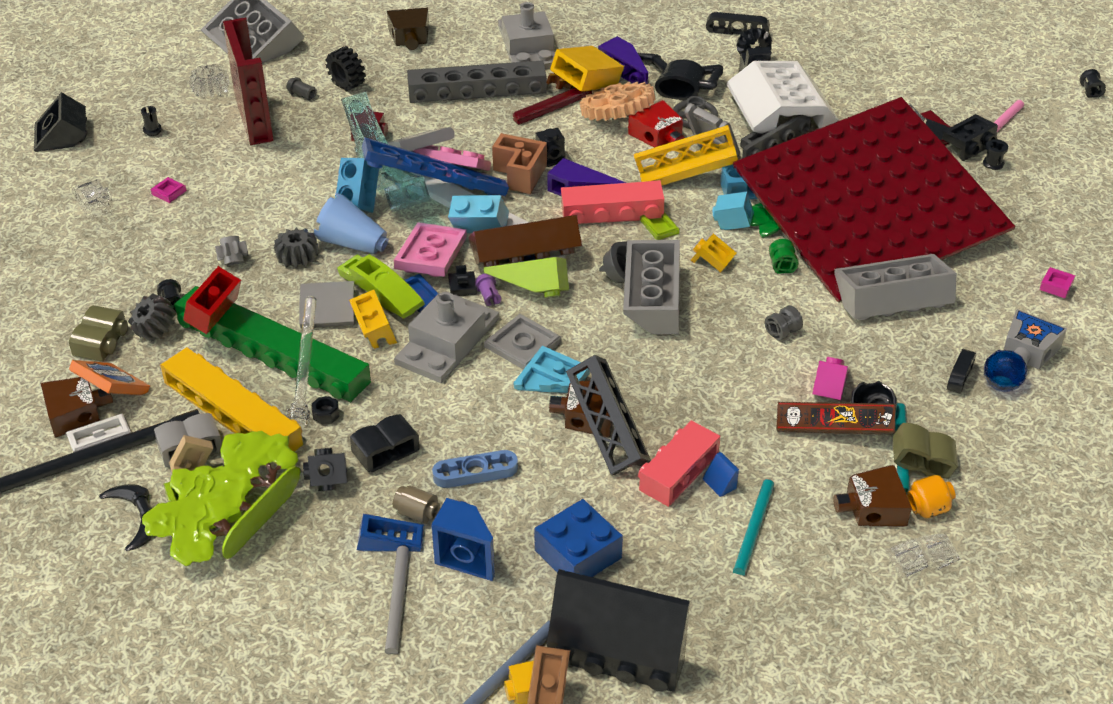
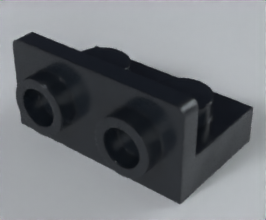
M975 114L943 131V140L960 148V160L965 161L985 150L989 140L997 139L998 125Z

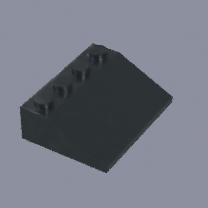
M559 569L556 576L547 647L569 650L568 666L582 668L589 674H605L616 677L623 683L637 682L648 685L655 691L663 692L668 690L675 692L685 661L690 601Z

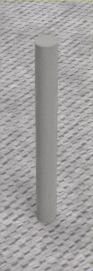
M399 546L396 552L385 645L386 654H398L409 548L406 546Z

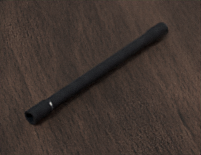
M198 409L174 416L170 420L0 477V493L156 440L154 433L156 427L167 422L184 421L200 413Z

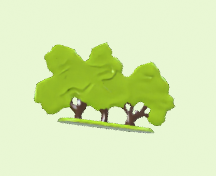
M251 431L247 434H227L224 436L220 449L221 457L224 459V467L222 469L215 470L209 465L196 467L192 471L185 468L173 469L170 487L179 494V499L167 503H158L143 515L142 524L145 525L146 535L157 537L172 536L170 556L184 566H189L192 562L209 561L214 554V540L218 536L226 535L222 545V554L225 559L232 558L289 499L298 484L301 473L300 468L295 466L298 462V455L288 447L289 437L281 434L270 436L263 431ZM271 462L277 464L275 469L271 468ZM265 465L270 473L265 476L268 480H264L259 474V467ZM287 469L276 480L277 470ZM258 479L261 483L253 484L251 481ZM262 486L268 488L253 505L246 502L245 496L252 488ZM246 510L231 528L227 521L229 516ZM213 525L220 530L213 532L209 530V527Z

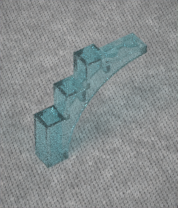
M366 92L341 99L356 144L354 149L357 158H364L362 151L364 137L388 144L379 127ZM384 165L382 168H379L376 190L384 189L392 212L431 200L423 176H417L411 172Z

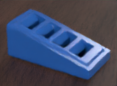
M363 514L356 550L397 551L399 546H406L409 548V551L420 552L424 525ZM394 532H400V538L394 537ZM407 532H413L412 540L406 539Z

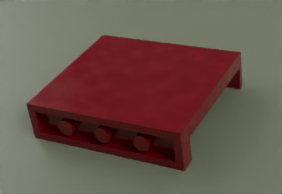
M247 18L223 21L235 100L249 144L251 146L272 142L274 140L263 65L260 57L253 59Z

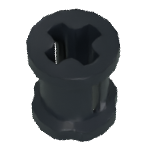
M1095 69L1084 71L1079 78L1080 84L1085 87V94L1088 98L1101 97L1106 92V85L1100 80V73Z
M998 139L989 140L986 144L987 155L982 162L983 165L992 170L1002 169L1005 164L1003 161L1004 154L1008 152V144Z
M173 279L163 280L157 286V294L169 300L176 312L175 303L182 298L180 296L181 285Z

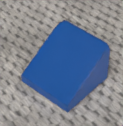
M719 452L704 474L703 480L721 497L737 489L739 469L723 453Z

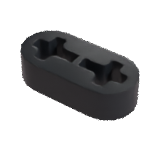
M964 348L961 350L950 374L947 390L961 394L973 368L977 352Z

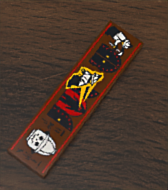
M778 402L776 430L777 432L894 435L896 406L895 404Z

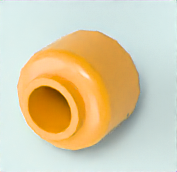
M932 475L914 481L911 485V490L907 492V497L913 513L920 514V516L927 519L949 512L952 508V500L956 498V494L951 482H945L939 475Z

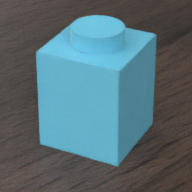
M748 192L719 195L712 212L715 221H718L720 229L730 230L750 227L754 210Z

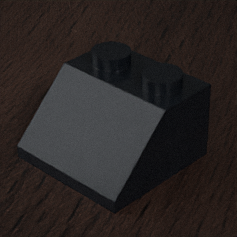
M61 92L34 124V151L75 147L78 142H83L87 136L86 106Z

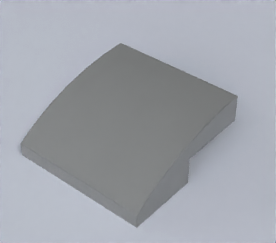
M354 281L301 284L299 302L300 328L355 325L354 311L349 301L355 298Z

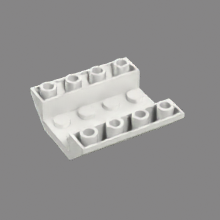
M753 61L727 83L731 94L753 132L763 134L777 128L779 115L786 117L793 115L812 117L819 129L840 121L814 80L798 61Z

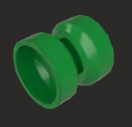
M778 239L771 243L769 255L774 271L777 274L793 273L796 271L799 262L795 254L793 242L788 239Z

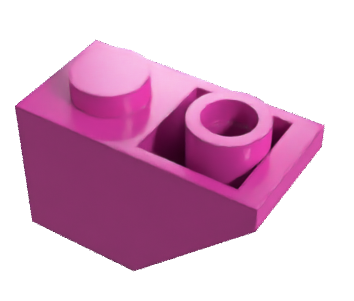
M827 357L826 362L819 361L813 395L842 401L850 369L848 366H844V360Z

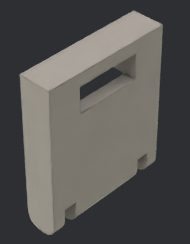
M692 103L688 104L685 108V115L693 135L728 125L738 157L740 150L730 123L723 121L721 118L700 107L696 108V105ZM726 135L716 137L712 143L719 145L728 142Z
M451 127L440 128L385 144L413 152V150L451 140L454 138L455 133Z

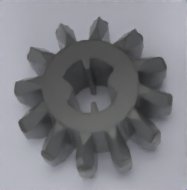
M297 227L294 230L286 229L285 233H279L278 239L274 240L276 258L279 263H284L285 267L293 264L295 269L298 267V264L307 267V263L315 262V257L318 256L319 247L314 233L308 232L307 228L299 230Z
M154 293L149 295V297L143 296L141 302L136 303L135 309L130 311L132 316L128 322L131 325V330L140 338L143 337L151 342L156 338L161 339L163 333L169 332L168 328L175 323L173 320L176 315L173 309L174 306L165 297L162 298Z

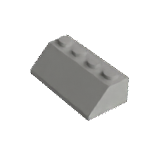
M627 240L623 314L651 334H679L680 240Z
M935 254L835 269V277L844 309L854 319L866 320L870 316L876 315L891 316L895 312L901 311L916 312L920 308L926 307L941 308L945 304L955 303L957 273Z

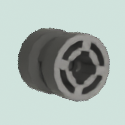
M788 305L782 308L779 313L767 316L764 324L767 332L779 341L787 337L789 332L795 333L803 327V319L800 312L794 306Z

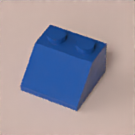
M446 498L431 524L434 563L493 581L495 577L493 536L477 507L464 501Z

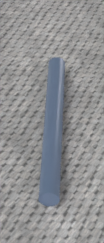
M548 620L463 704H482L509 678V666L524 663L535 652L536 645L541 646L547 640L550 621Z

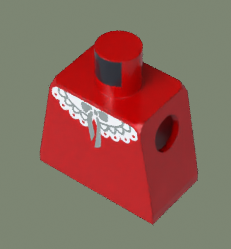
M664 100L651 105L649 108H644V111L636 112L635 115H629L628 134L654 148L685 138L682 135V118Z

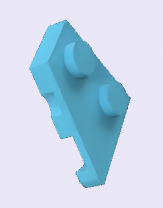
M541 346L514 381V389L568 393L569 383L571 382L566 371L581 362ZM589 368L577 374L579 381H585L590 374Z

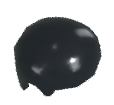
M880 381L868 384L861 382L852 391L851 403L895 404L897 411V397L893 389L882 384Z

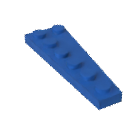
M364 137L362 144L364 159L372 167L382 168L384 165L439 179L447 183L459 184L470 190H482L488 195L506 196L509 186L506 180Z

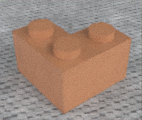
M503 133L499 135L492 146L493 170L507 173L508 190L527 194L532 193L547 167V142Z

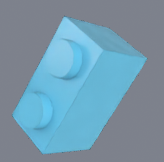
M501 195L452 196L448 218L454 228L467 229V233H473L474 231L507 226L509 210Z

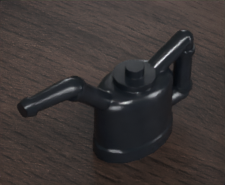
M638 53L642 61L651 62L662 70L660 77L655 83V89L657 93L665 98L684 101L689 97L697 96L700 89L713 90L717 87V82L723 75L724 68L720 64L701 66L699 63L688 59H678L666 63L659 54ZM711 74L708 80H704L706 75Z

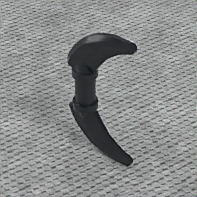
M135 484L112 487L99 495L100 499L121 498L133 502L140 512L141 523L134 539L125 547L126 551L141 547L152 537L146 535L145 525L142 524L143 515L152 509L148 503L149 491L147 488Z

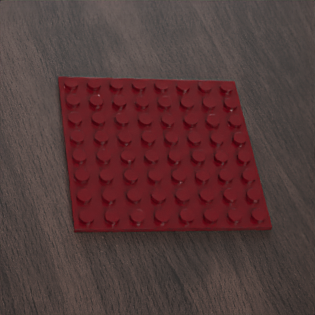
M902 97L733 162L734 168L784 234L793 242L794 247L837 302L842 301L835 277V269L935 254L940 260H943L1015 230V225Z

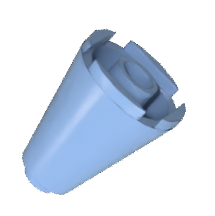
M335 193L336 199L330 197L316 220L320 224L319 230L314 229L316 239L371 254L385 250L389 239L386 237L387 232L344 195Z

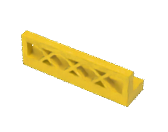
M728 125L634 154L641 182L661 180V185L732 165L733 162L738 160ZM726 135L728 142L719 145L712 143L716 137ZM694 144L703 145L699 151L693 152L689 150ZM668 152H679L676 158L670 159L665 157ZM648 158L656 160L653 165L643 167L641 160Z

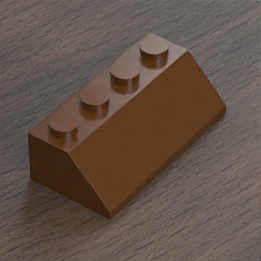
M577 215L474 231L468 237L476 265L483 264L484 267L497 266L499 261L509 260L510 264L524 262V257L535 256V260L550 257V253L560 251V256L576 253L575 249L582 246Z

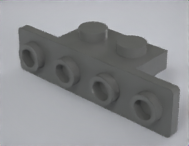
M798 115L782 125L777 123V128L763 134L752 132L741 138L742 158L806 134L811 127V117Z

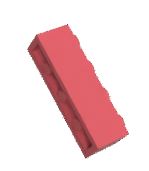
M661 180L561 188L563 217L577 215L578 224L640 221L641 215H645L648 219L661 218L662 214H664V194Z

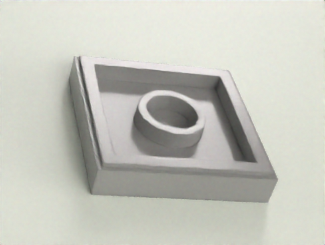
M518 314L484 342V347L524 370L541 346L554 349L561 343V336L524 315Z

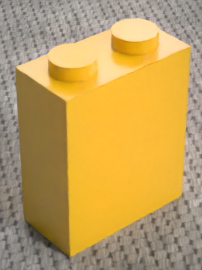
M594 46L556 49L550 70L578 90L588 91L618 84L624 66Z

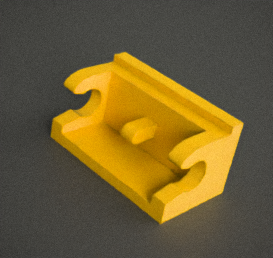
M374 289L349 300L364 337H368L374 349L379 348L377 340L380 338H385L389 345L397 343Z

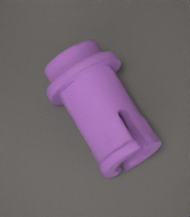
M489 274L478 276L475 285L477 290L481 292L485 305H492L489 300L490 298L494 305L499 304L501 296L496 289L495 278Z

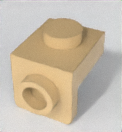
M183 435L169 462L171 471L183 468L192 471L196 467L204 466L213 450L212 442Z

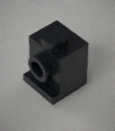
M549 128L544 131L535 132V140L547 142V167L555 166L565 158V138L559 128Z

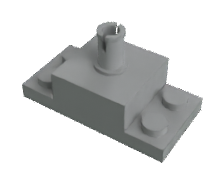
M524 2L520 5L521 14L502 16V19L498 20V27L510 62L543 60L545 70L550 69L555 55L554 34L545 11L534 12V4Z
M450 292L437 294L408 325L409 343L394 358L395 365L442 383L498 321L499 312L453 295Z

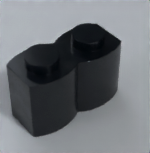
M401 414L386 417L377 425L360 428L350 436L351 451L368 472H375L390 465L393 461L403 459L420 450L418 433Z

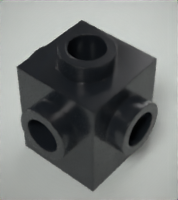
M332 448L314 449L315 455H309L308 462H303L304 480H310V486H318V491L336 490V484L348 482L345 452L333 453ZM322 464L330 467L329 474L325 475L320 471Z

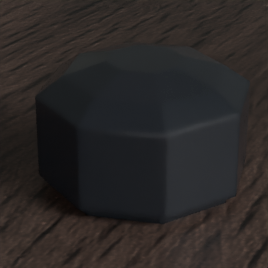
M331 396L319 397L311 403L313 420L320 424L333 423L340 417L338 400Z

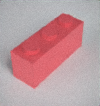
M691 420L683 429L680 428L676 431L673 439L666 446L660 447L656 456L649 463H645L638 473V478L640 479L639 491L669 507L713 461L716 454L719 453L720 435Z

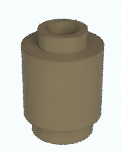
M410 485L399 487L393 498V508L398 510L399 514L427 524L430 519L434 520L440 510L437 495Z

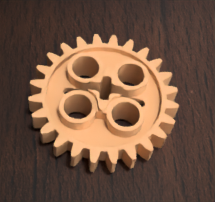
M627 82L624 85L618 83L609 85L606 88H600V91H592L593 94H587L586 98H582V101L579 103L584 118H589V120L596 118V121L604 118L607 121L610 118L616 120L617 118H625L630 114L635 115L636 111H644L643 108H649L650 104H654L656 99L653 86L650 84H645V82L630 84V82Z

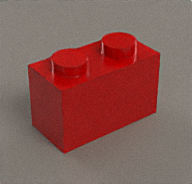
M217 266L187 300L183 320L203 333L208 334L238 299L241 279Z

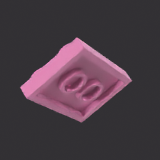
M434 145L413 150L415 153L454 165L489 171L491 161L484 160L485 155L463 150V155H461L462 151L440 146L438 151L439 147Z
M418 222L395 257L394 269L403 270L407 273L417 272L429 274L433 277H445L467 238V229Z

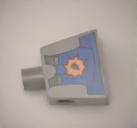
M1017 309L1002 355L1009 357L1008 363L1015 370H1022L1025 365L1040 369L1061 349L1067 328Z

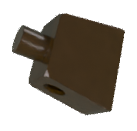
M428 7L387 11L388 30L396 46H406L409 50H415L419 44H427L429 32Z

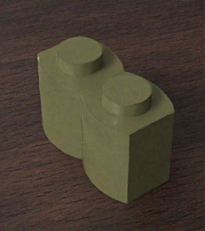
M96 305L89 307L82 322L74 329L70 336L69 345L72 356L103 362L108 354L112 355L115 351L117 340L120 336H124L128 329V322L125 320L124 312Z
M902 423L894 433L893 454L894 462L898 466L907 470L921 471L927 476L939 475L945 479H949L958 468L956 441L952 437L939 432H929L924 427L913 423Z

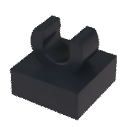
M466 265L456 266V273H448L450 293L457 296L477 295L474 271L467 272Z

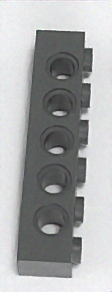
M543 60L407 70L410 103L547 93V75Z

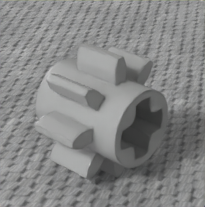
M239 236L221 238L220 245L215 246L218 261L224 260L225 266L241 264L244 262L243 256H248L246 241L240 242Z

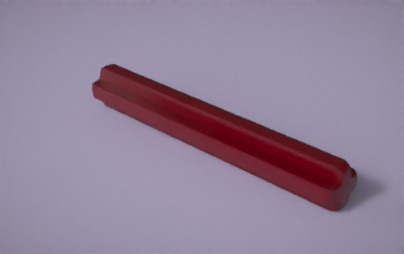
M577 88L570 89L515 111L513 113V121L518 125L580 101L582 98H586L587 94H592V90L580 91Z

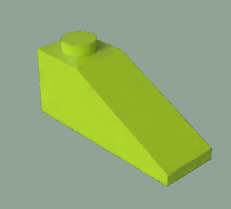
M552 257L483 267L484 273L527 290L544 293L545 298L558 297L561 291L569 290L565 258Z

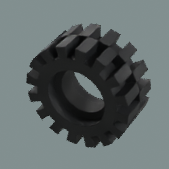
M343 46L327 55L325 59L327 64L325 65L329 69L327 71L328 75L332 76V82L335 81L336 86H340L341 89L347 92L363 84L366 73L363 72L365 67L361 66L362 60L357 58L358 54L356 52L353 53L352 48Z

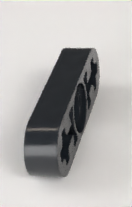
M713 12L707 17L706 29L709 33L741 35L746 30H749L747 29L748 23H751L750 29L762 25V29L769 33L770 22L763 16ZM714 21H718L719 25L714 26ZM738 21L743 23L744 27L742 29H735L732 23Z

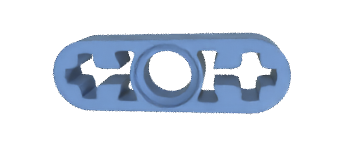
M500 450L442 460L433 466V481L441 488H451L508 478L516 474L518 459L512 451ZM501 462H506L508 466H503ZM473 466H478L483 469L479 473H471L468 471V469ZM462 468V474H459L458 469ZM442 472H448L449 476H444Z

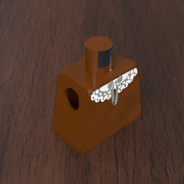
M81 377L40 383L55 438L65 435L68 431L100 421L96 407L113 403L111 393H107L102 389L92 391L90 382Z
M579 381L581 386L589 387L590 381ZM569 383L567 397L550 396L549 413L565 414L566 429L593 434L571 383ZM593 393L589 405L592 411L600 413L603 404L602 397ZM604 419L601 428L603 437H610L611 420Z
M895 465L852 475L849 478L847 493L835 494L833 497L835 511L837 513L853 511L858 526H908L912 507Z

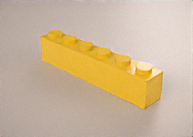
M186 347L160 364L166 385L205 413L212 414L213 419L231 432L247 434L251 431H263L270 436L275 434L288 436V447L294 452L303 446L302 428L297 421L287 418L277 407L267 404L257 393L250 392L237 379L233 380L227 376L220 367L213 366L207 362L201 354H196Z

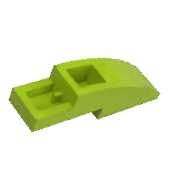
M357 254L337 267L339 275L344 279L354 281L355 285L367 292L374 289L381 306L403 319L425 305L423 299L405 280L386 264L370 254L365 257Z

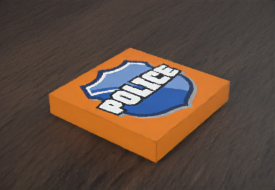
M72 360L69 367L71 372L107 393L145 395L150 388V385L112 363Z

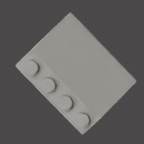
M230 0L201 29L204 34L228 54L223 21L246 17L253 59L260 57L262 63L289 53L305 37L289 18L267 0Z

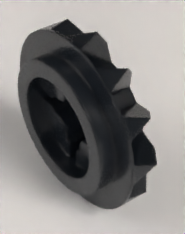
M752 28L743 32L736 44L740 56L741 53H747V48H751V45H754L757 40L759 46H755V48L770 47L772 50L773 41L770 34L761 28Z

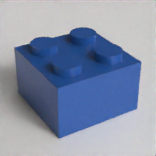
M581 499L534 528L535 551L556 572L561 569L593 577L622 559L623 535L584 499Z

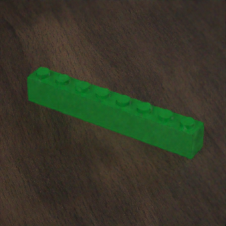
M195 286L175 303L177 320L182 327H190L200 332L205 338L211 337L220 341L227 348H235L248 358L254 357L264 362L269 368L275 367L280 369L291 378L297 377L307 382L312 388L325 390L336 399L342 398L351 403L371 383L368 363L236 303L232 304L208 334L203 333L183 320L186 302L199 288L198 286Z

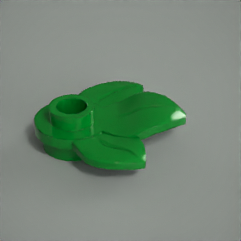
M762 203L752 206L754 213L751 226H759L761 238L772 235L781 229Z

